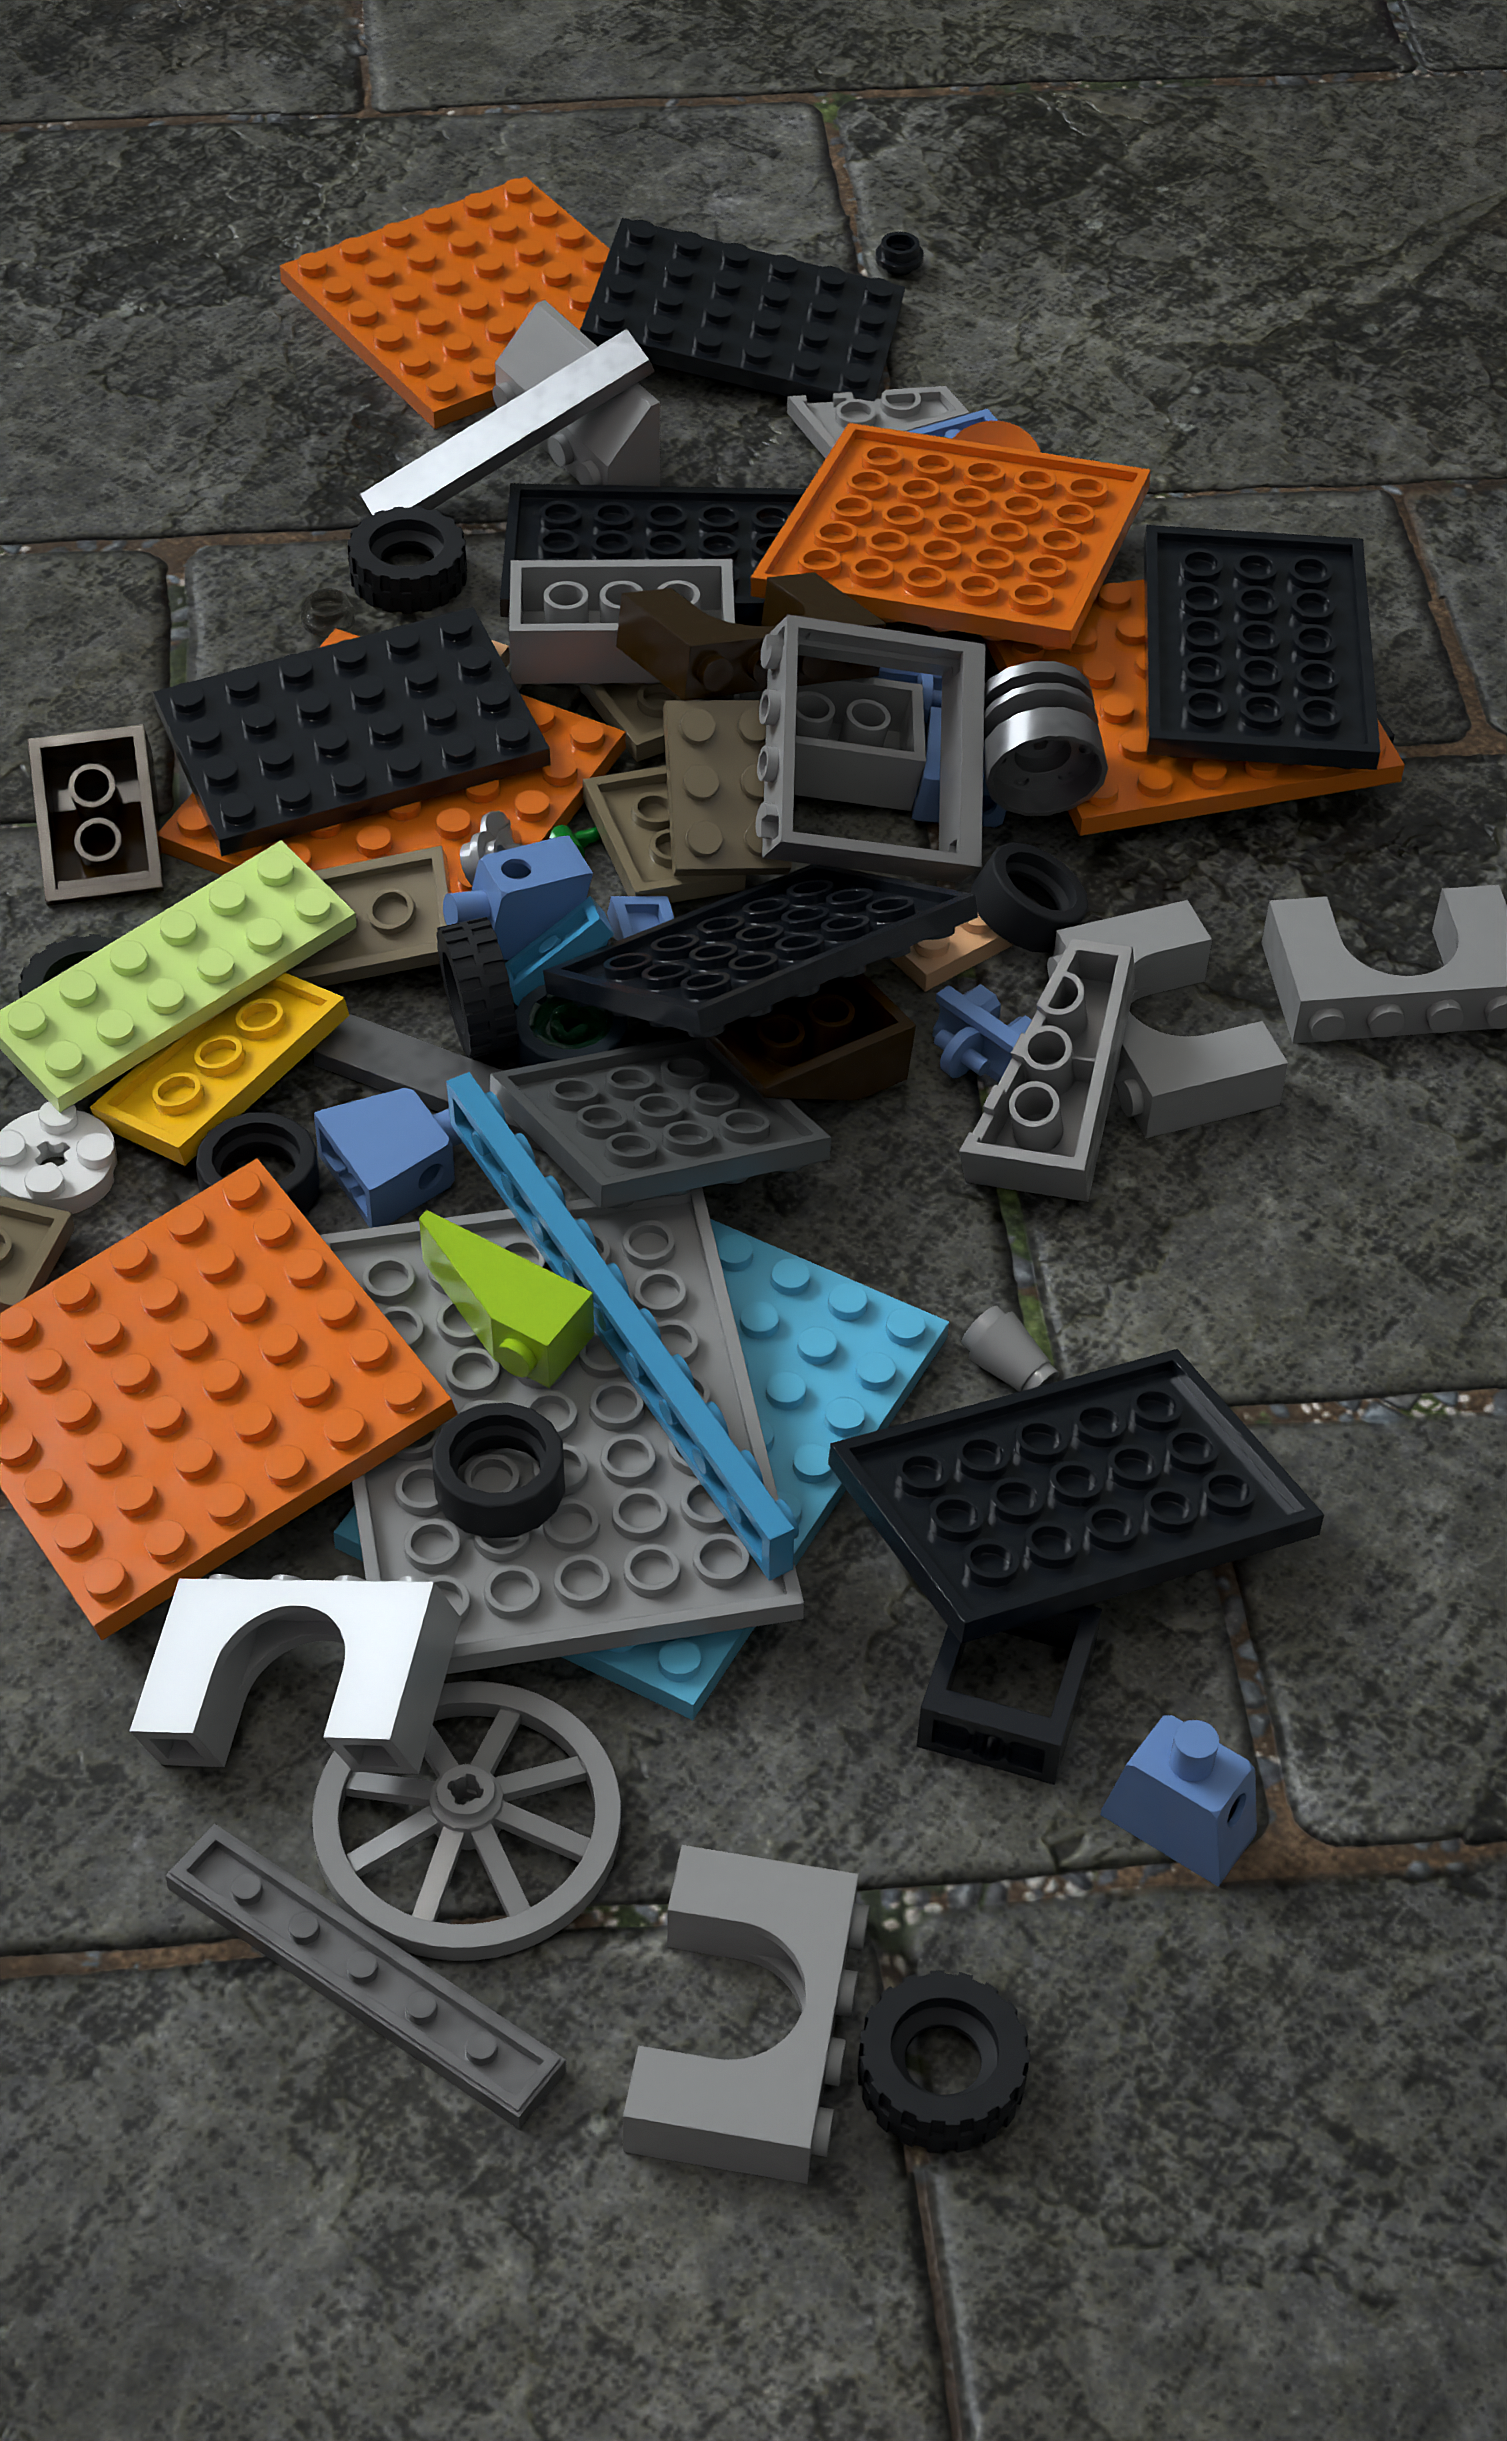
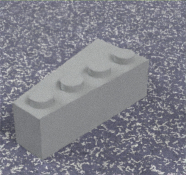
M1071 938L1037 1002V1011L1025 1034L1021 1032L1011 1052L1012 1059L999 1084L994 1085L983 1105L984 1112L973 1133H968L959 1150L965 1182L1088 1202L1136 982L1133 946Z

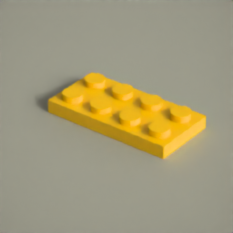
M283 973L139 1063L90 1106L92 1114L101 1120L111 1132L186 1166L197 1156L198 1147L210 1130L226 1119L244 1113L349 1016L345 998L288 973Z

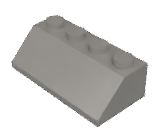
M546 300L535 304L495 362L496 385L493 387V398L497 408H500L597 348L590 339ZM636 383L542 441L539 445L552 457L558 466L567 470L580 485L660 486V402L639 383Z

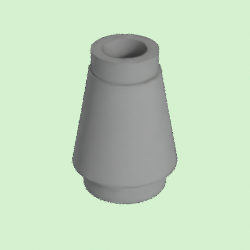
M998 1306L987 1309L971 1324L962 1338V1345L970 1351L968 1356L970 1361L1019 1392L1053 1383L1059 1376V1372L1051 1365L1049 1359L1012 1311L1005 1313Z

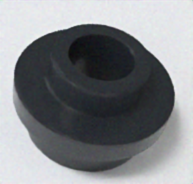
M892 232L882 238L881 244L876 249L875 259L877 264L888 273L903 276L921 267L924 252L920 247L919 239L913 234Z

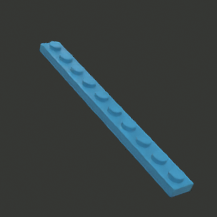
M470 1072L447 1080L451 1126L552 1271L593 1292L594 1331L766 1578L770 1581L793 1570L794 1539L799 1536V1529L788 1504L782 1499L774 1501L764 1487L761 1470L753 1455L746 1449L739 1451L729 1437L726 1421L718 1406L712 1401L705 1403L695 1390L694 1379L685 1360L679 1354L671 1356L663 1345L661 1333L653 1315L646 1308L639 1310L631 1300L622 1272L615 1263L607 1265L599 1255L590 1227L581 1218L575 1221L567 1210L566 1201L558 1182L553 1176L544 1177L536 1166L533 1150L526 1137L522 1133L514 1135L506 1124L503 1108L496 1095L491 1091L484 1093Z

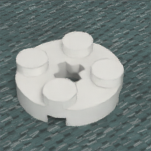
M48 1101L41 1106L40 1110L27 1113L15 1119L0 1131V1196L75 1214L93 1206L110 1191L114 1183L113 1171L117 1165L115 1141L109 1128L97 1117L87 1112L76 1110L75 1105L59 1113ZM51 1157H64L65 1163L60 1166H56L52 1162L40 1165L44 1160Z

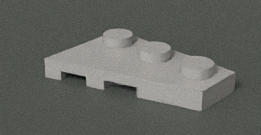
M946 386L885 390L881 395V399H875V401L854 399L852 392L833 393V402L807 404L806 395L788 396L787 414L825 459L848 423L910 431L970 414Z

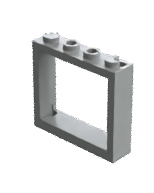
M787 615L769 634H766L761 648V665L763 668L768 669L767 689L764 690L759 705L760 723L766 725V743L760 751L757 764L758 779L764 781V802L758 808L755 824L757 836L763 838L762 858L957 883L962 882L982 866L985 644ZM798 655L942 676L939 850L793 832Z

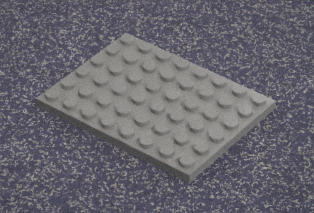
M703 1188L692 1189L689 1193L681 1196L662 1195L634 1201L632 1205L619 1209L600 1208L591 1198L566 1201V1208L575 1221L581 1218L590 1227L597 1244V1252L607 1265L615 1263L622 1272L628 1286L629 1297L639 1310L646 1308L653 1315L661 1333L662 1343L671 1356L679 1354L685 1360L692 1373L695 1390L705 1403L712 1401L718 1406L726 1421L729 1437L739 1451L746 1449L753 1455L761 1470L764 1487L774 1501L778 1500ZM510 1209L444 1218L553 1272ZM419 1221L320 1235L452 1398L457 1414L481 1404L506 1402L534 1409L552 1422L563 1441L565 1494L556 1513L539 1528L517 1537L489 1539L464 1532L448 1520L435 1498L432 1448L441 1429L452 1419L351 1482L366 1581H398L401 1577L405 1576L427 1579L439 1587L461 1617L446 1674L803 1619L804 1601L795 1564L793 1565V1570L770 1581L766 1578L595 1331L592 1339L555 1383L548 1388L528 1377H517L511 1374L499 1362L493 1360L423 1262ZM510 1448L489 1449L473 1455L458 1469V1478L471 1488L488 1493L509 1492L527 1485L540 1473V1463L525 1452Z

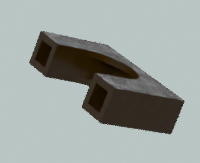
M813 572L767 577L761 626L736 624L710 616L672 588L622 593L616 647L686 701L764 691L767 689L768 669L763 668L761 665L762 643L766 634H769L787 615L886 629V622ZM798 655L797 686L879 676L880 667Z

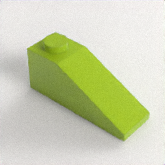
M426 1210L419 1218L422 1257L427 1268L493 1360L499 1362L508 1372L517 1377H528L550 1388L595 1335L593 1292Z

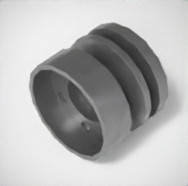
M1030 661L1008 667L985 683L983 769L991 799L1007 811L1024 816H1048L1068 811L1089 800L1104 784L1108 765L1102 737L1098 728V717L1094 707L1093 693L1088 678L1075 667L1056 661Z

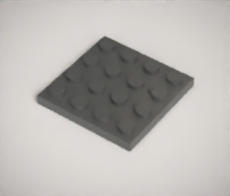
M687 1035L490 1073V1091L496 1095L502 1108L600 1208H625L632 1205L634 1201L662 1195L681 1196L695 1188L718 1183L737 1184L746 1181L751 1176L775 1171L793 1172L802 1169L807 1164L830 1160V1135L789 1099L764 1098L707 1038H694Z

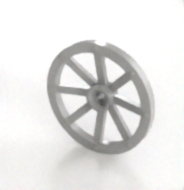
M461 1681L443 1684L434 1721L461 1716L495 1718L471 1764L459 1765L433 1724L424 1758L437 1776L436 1781L368 1772H353L334 1750L323 1769L317 1785L313 1803L312 1824L315 1851L320 1871L328 1889L344 1911L411 1954L432 1959L474 1961L496 1958L532 1947L562 1930L587 1908L606 1882L615 1861L621 1833V1799L617 1778L604 1748L585 1724L571 1712L546 1697L520 1687L493 1682ZM520 1724L543 1734L555 1742L570 1757L499 1777L493 1776ZM586 1781L595 1809V1820L591 1838L512 1805L507 1801ZM346 1796L426 1807L347 1855L345 1854L340 1838V1821ZM464 1798L473 1799L472 1801L466 1802L465 1805L456 1803ZM503 1829L579 1862V1864L558 1889L538 1904L530 1907L497 1835ZM435 1833L439 1838L412 1915L404 1913L383 1901L360 1879L361 1876ZM461 1849L477 1850L507 1918L477 1924L436 1922Z

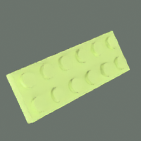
M281 840L1 1009L0 1050L61 1113L355 929L356 913Z

